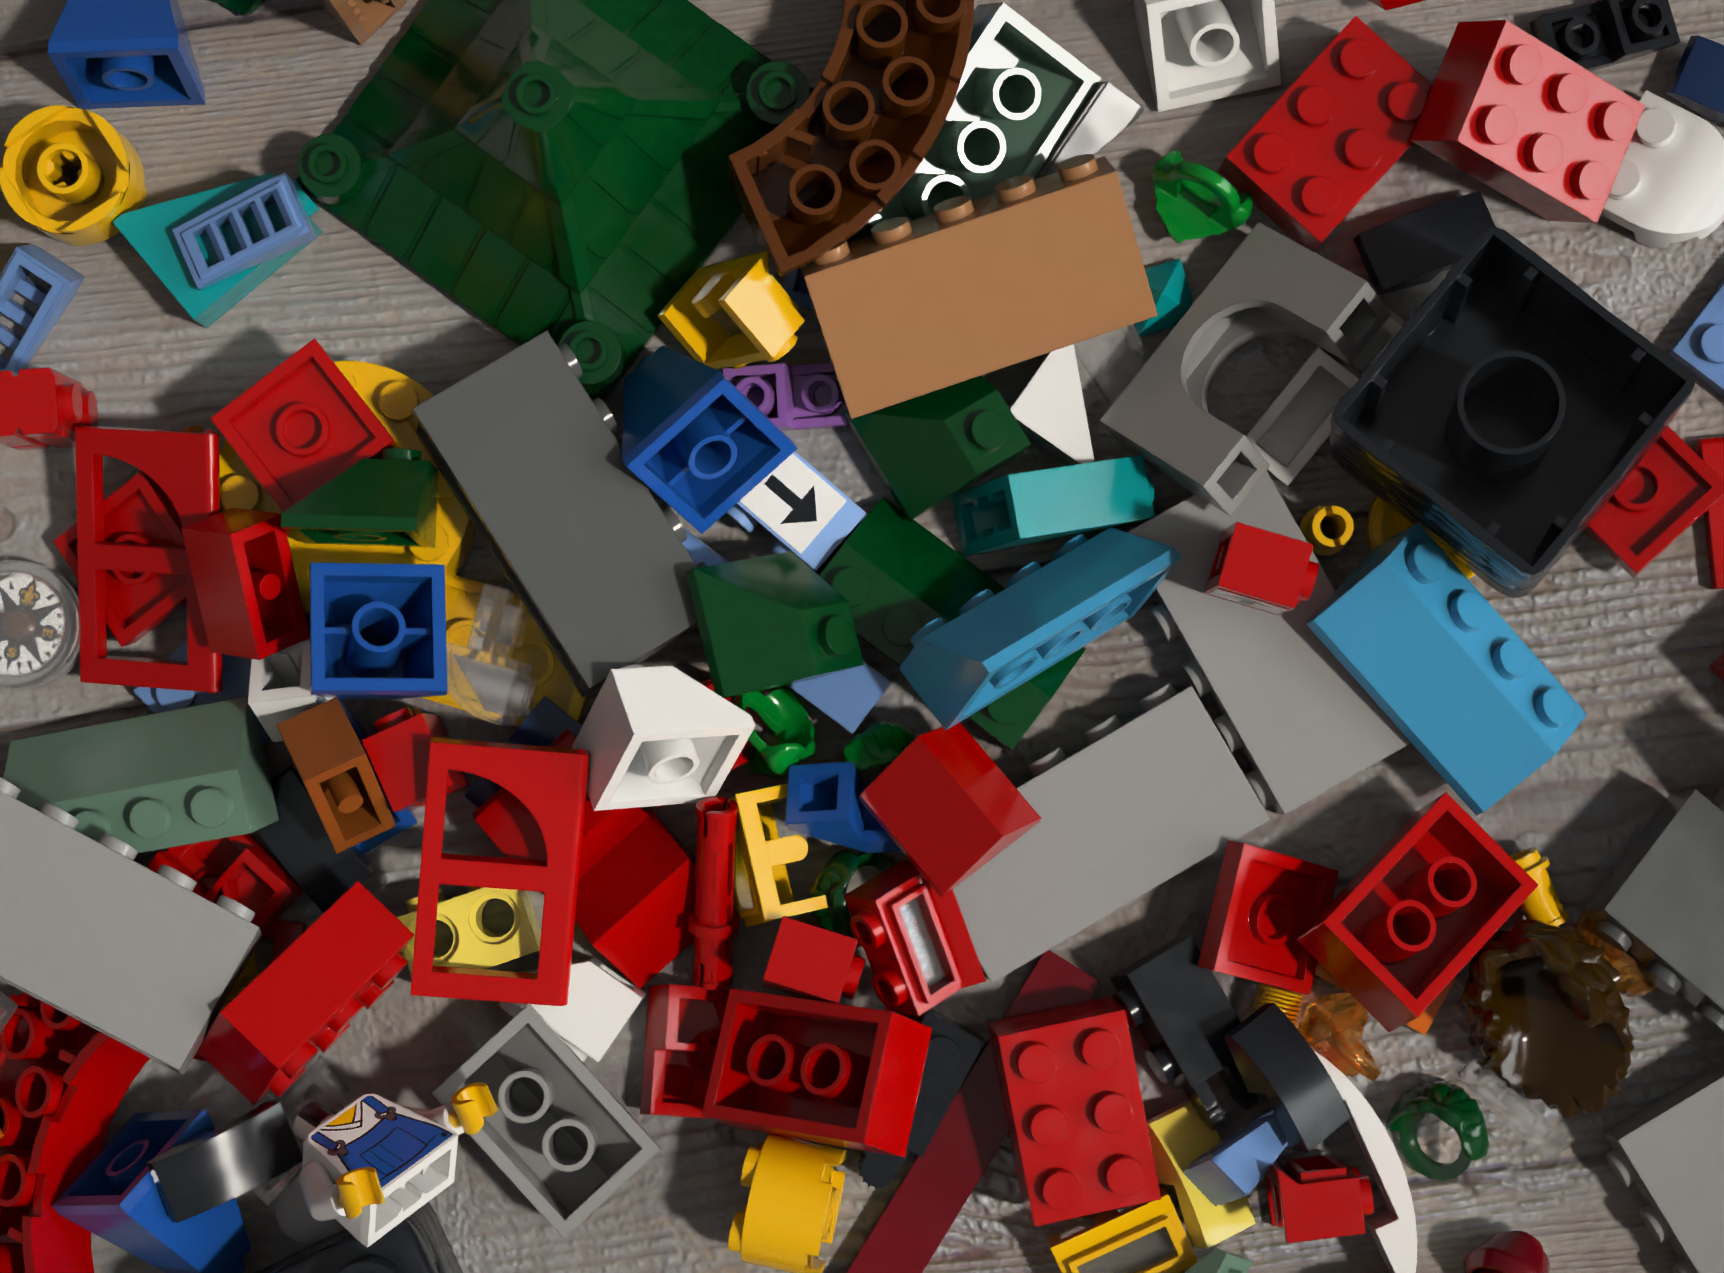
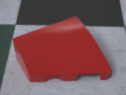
M250 833L171 847L167 851L158 852L146 865V868L157 873L161 864H165L187 875L197 882L192 892L216 904L220 895H224L255 912L251 923L260 927L261 933L278 919L304 892L280 861Z
M675 984L649 986L640 1114L710 1119L701 1116L729 996L728 989L706 990L697 986Z

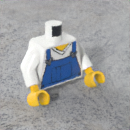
M485 1082L466 1085L453 1094L451 1103L431 1110L400 1106L377 1094H364L337 1114L317 1101L308 1103L298 1113L293 1124V1133L304 1141L302 1171L300 1172L299 1182L310 1215L318 1221L336 1219L361 1244L368 1248L454 1183L458 1135L464 1132L467 1135L478 1133L484 1126L483 1117L493 1116L498 1111L488 1085Z

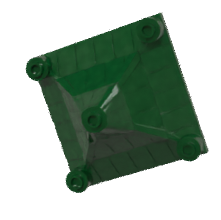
M429 0L333 132L312 138L302 148L298 157L297 171L299 176L296 178V181L314 199L519 346L545 331L549 332L556 345L562 342L567 344L582 368L583 376L578 378L583 388L591 398L599 397L606 403L662 326L663 322L657 315L698 268L704 267L743 214L728 179V156L753 144L774 130L796 108L799 109L805 103L814 89L809 86L806 76L797 66L786 61H772L688 0Z

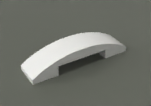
M1315 1052L1330 1075L1350 1113L1351 1118L1348 1119V1122L1388 1208L1387 1211L1365 1220L1388 1273H1416V1218L1411 1192L1397 1151L1384 1125L1360 1091L1339 1069Z

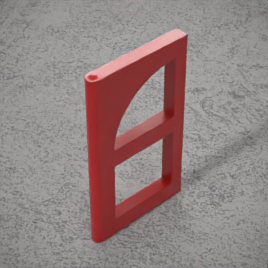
M102 426L75 427L80 682L200 691L211 694L223 691L222 654L210 652L186 547L105 542L103 455L127 462L152 478L173 503L182 527L220 513L219 433L212 430L201 432ZM105 570L186 575L188 661L107 655Z
M431 737L410 995L565 1006L568 1004L590 760L589 751L582 748L571 749ZM449 770L463 771L489 779L516 796L531 812L541 829L546 845L547 861L442 853ZM447 884L545 892L538 973L433 966L439 885Z

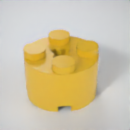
M65 105L43 107L21 119L13 127L4 144L6 150L2 168L0 167V186L4 197L11 208L22 219L55 240L71 246L89 245L105 241L120 232L112 221L123 213L139 209L145 202L144 169L136 149L122 133L96 113ZM76 165L80 168L77 172L79 179L69 186L67 184L71 181V178L67 171Z
M769 1134L765 1142L758 1141L756 1148L749 1147L742 1169L741 1186L750 1187L751 1189L743 1212L736 1211L729 1234L728 1250L739 1252L741 1254V1261L744 1263L790 1273H822L826 1260L814 1257H819L821 1242L832 1243L846 1173L833 1170L834 1166H839L847 1159V1151L774 1134Z

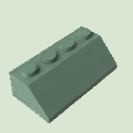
M1004 2L979 4L974 10L972 36L963 76L954 104L935 143L914 175L889 204L864 225L860 231L870 236L872 235V227L885 220L907 217L909 222L932 215L934 214V206L950 198L969 196L971 201L994 194L996 193V185L1016 176L1031 175L1034 180L1101 78Z
M248 696L10 741L3 779L21 790L16 799L37 811L40 810L44 802L62 809L80 821L75 831L96 842L99 841L103 833H106L133 847L138 853L248 834L279 821L258 719L248 704Z

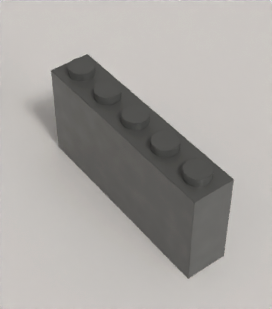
M545 331L412 408L409 424L583 698L604 684L611 669L638 664L698 627L685 571L707 565L702 561L698 564L694 563L682 542L687 540V535L676 514L669 507L660 509L647 489L648 486L623 463L622 448L613 435L618 430L616 421L602 399L596 397L591 400L578 378L583 376V371L572 350L564 342L556 345L549 332Z
M1697 789L1673 792L1658 809L1581 912L1597 924L1593 932L1603 943L1622 954L1629 951L1646 965L1642 972L1651 983L1668 994L1675 995L1678 992L1695 1006L1692 1015L1700 1024L1713 1033L1724 1036V812Z

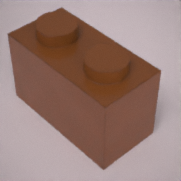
M338 697L316 707L306 708L296 716L276 725L336 854L396 826L366 753Z

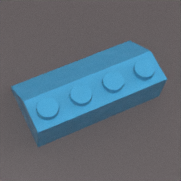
M1418 522L1374 547L1306 624L1476 816L1488 810L1551 759L1587 715Z
M1111 527L1090 540L1084 534H1080L1064 544L1054 554L1053 558L1055 560L1041 567L1037 561H1034L1023 567L1008 580L1006 584L1008 588L994 595L990 589H986L975 595L959 610L960 616L947 624L942 617L927 623L910 639L914 648L899 669L943 728L948 730L1132 618L1182 558L1178 551L1172 546Z

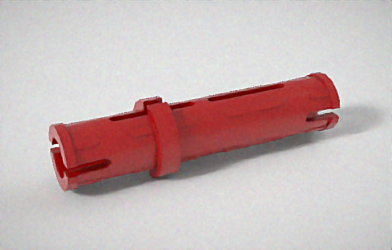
M708 797L701 799L696 804V896L694 911L689 914L688 930L694 935L692 982L696 986L702 984V989L719 990L733 984L734 935L739 933L740 916L734 911L738 804L733 800L728 802V798Z

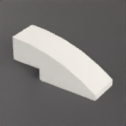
M1388 307L1387 309L1391 315L1352 364L1317 345L1246 435V438L1269 463L1270 467L1267 470L1287 486L1330 435V421L1335 406L1362 377V373L1366 368L1378 359L1406 323Z

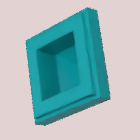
M1180 258L1145 269L1158 316L1134 324L1138 338L1175 327L1191 307L1193 297Z

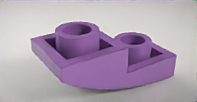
M831 362L794 366L778 363L743 366L739 369H734L733 367L723 368V375L781 431L850 427L843 416L847 407Z

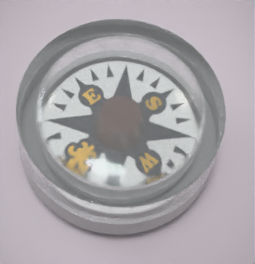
M24 560L0 561V687L35 689L50 685L69 673L80 659L81 618L78 588L65 575L51 567Z

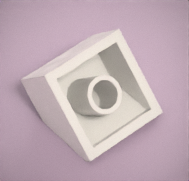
M1134 0L1136 22L1158 112L1281 85L1274 0Z
M634 664L610 670L572 748H582L590 752L587 793L594 811L697 803L701 799L717 795L753 732L755 723L752 715L673 666L644 667Z

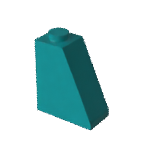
M272 173L126 212L112 221L192 319L205 328H208L311 243H306L202 290L197 288L172 229L275 177ZM294 180L293 183L318 237L323 231L311 216L320 209L297 181ZM277 203L266 206L276 232L287 227ZM254 213L243 216L253 242L256 243L264 239ZM231 223L220 226L231 255L241 251L242 248ZM208 233L196 237L208 267L220 262Z
M1143 455L1008 474L958 492L952 496L963 557L1064 539L1080 534L1101 532L1110 527L1115 529L1155 517L1153 509L1154 485L1150 475L1146 472Z

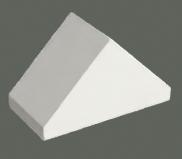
M1074 344L1049 353L1010 409L1028 437L1068 465L1095 462Z

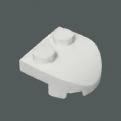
M1646 90L1639 100L1640 103L1645 105L1601 215L1634 232L1636 242L1654 248L1666 249L1669 248L1670 243L1682 242L1694 237H1698L1701 240L1711 234L1723 222L1724 139L1708 121Z

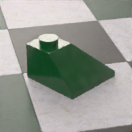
M982 376L851 419L848 410L843 413V416L908 522L1012 462L1031 445L998 389Z
M401 448L383 449L382 459L360 460L281 513V527L305 544L435 548L438 469L429 460H421V451Z
M793 552L778 553L685 571L714 692L721 697L728 698L812 680L864 665L848 600Z

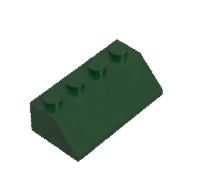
M884 497L845 541L820 574L822 579L848 600L857 636L899 668L914 648L910 639L927 623L942 617L947 624L960 616L959 610L978 593L990 589L996 595L1005 590L1003 586L915 520L908 522L902 510ZM1082 647L966 719L1009 751L1013 750L1051 700L1086 649Z

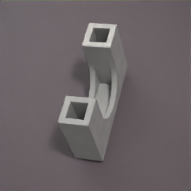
M1258 222L1244 241L1234 249L1231 257L1204 291L1194 299L1191 307L1164 341L1155 348L1151 357L1124 391L1118 394L1112 406L1100 419V422L1128 452L1135 456L1143 455L1144 462L1231 516L1270 465L1244 434L1208 413L1207 398L1209 388L1221 364L1243 344L1271 333L1299 335L1352 364L1391 313L1368 281Z

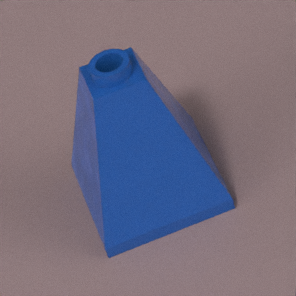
M67 0L49 38L48 55L79 108L205 105V90L178 0Z
M663 345L653 354L644 357L637 365V368L624 379L622 461L630 471L701 534L798 449L794 442L720 371Z
M310 562V671L312 695L330 698L338 697V699L392 700L447 694L444 565Z
M204 1109L135 1113L52 1205L60 1216L165 1273H243L245 1264L242 1262V1259L251 1250L236 1198L181 1222H171L146 1162L200 1131L215 1132L212 1119Z

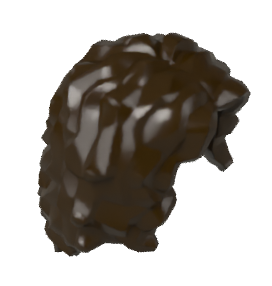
M1525 919L1514 926L1510 932L1503 930L1496 932L1470 960L1469 977L1462 998H1460L1462 1007L1469 1010L1471 1035L1468 1037V1041L1471 1045H1476L1480 1049L1479 1065L1484 1069L1492 1070L1505 1080L1506 1087L1508 1088L1521 1085L1527 1099H1542L1550 1109H1557L1563 1118H1569L1573 1115L1578 1117L1584 1109L1589 1113H1594L1604 1108L1608 1097L1620 1093L1621 1087L1619 1083L1626 1076L1628 1067L1631 1064L1630 1052L1634 1049V1037L1629 1029L1630 1009L1624 1006L1616 983L1621 980V973L1604 958V952L1600 947L1584 943L1580 934L1574 930L1550 925L1542 920Z

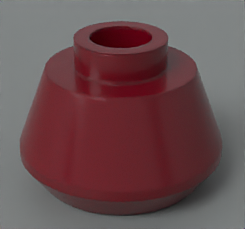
M1518 1230L1511 1232L1501 1231L1468 1253L1464 1260L1465 1273H1549L1550 1262L1541 1243L1532 1235Z

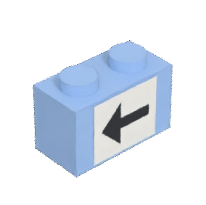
M793 452L726 512L749 533L759 525L777 540L770 549L773 554L791 551L817 574H819L866 518L864 510L796 452Z

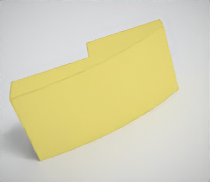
M1190 1100L1147 1120L1158 1184L1173 1185L1175 1187L1189 1239L1193 1247L1208 1249L1256 1224L1247 1196L1224 1205L1215 1206L1184 1175L1183 1171L1191 1162L1222 1142L1216 1130L1212 1131V1129L1210 1130L1209 1127H1206Z

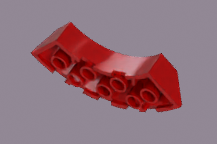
M24 992L21 995L11 994L3 1007L7 1015L0 1026V1128L4 1133V1136L0 1139V1273H94L91 1232L60 1216L52 1205L101 1151L109 1125L119 1103L132 1081L150 1058Z

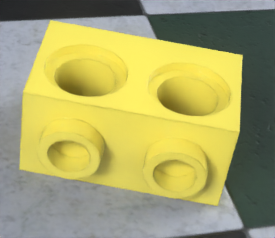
M467 886L469 893L445 901L442 889H439L437 920L443 921L450 927L453 934V944L445 955L434 954L433 966L487 969L540 950L541 931L527 891ZM418 897L405 901L408 914L396 917L414 934V937L403 951L405 958L409 961L407 965L411 977ZM491 899L504 900L513 909L514 924L506 934H494L483 923L482 911L486 903Z

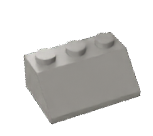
M528 1004L432 1092L436 1099L442 1105L451 1103L453 1094L466 1085L476 1082H485L488 1085L498 1111L493 1116L483 1117L484 1126L478 1133L470 1136L563 1239L661 1150V1147L531 1004Z

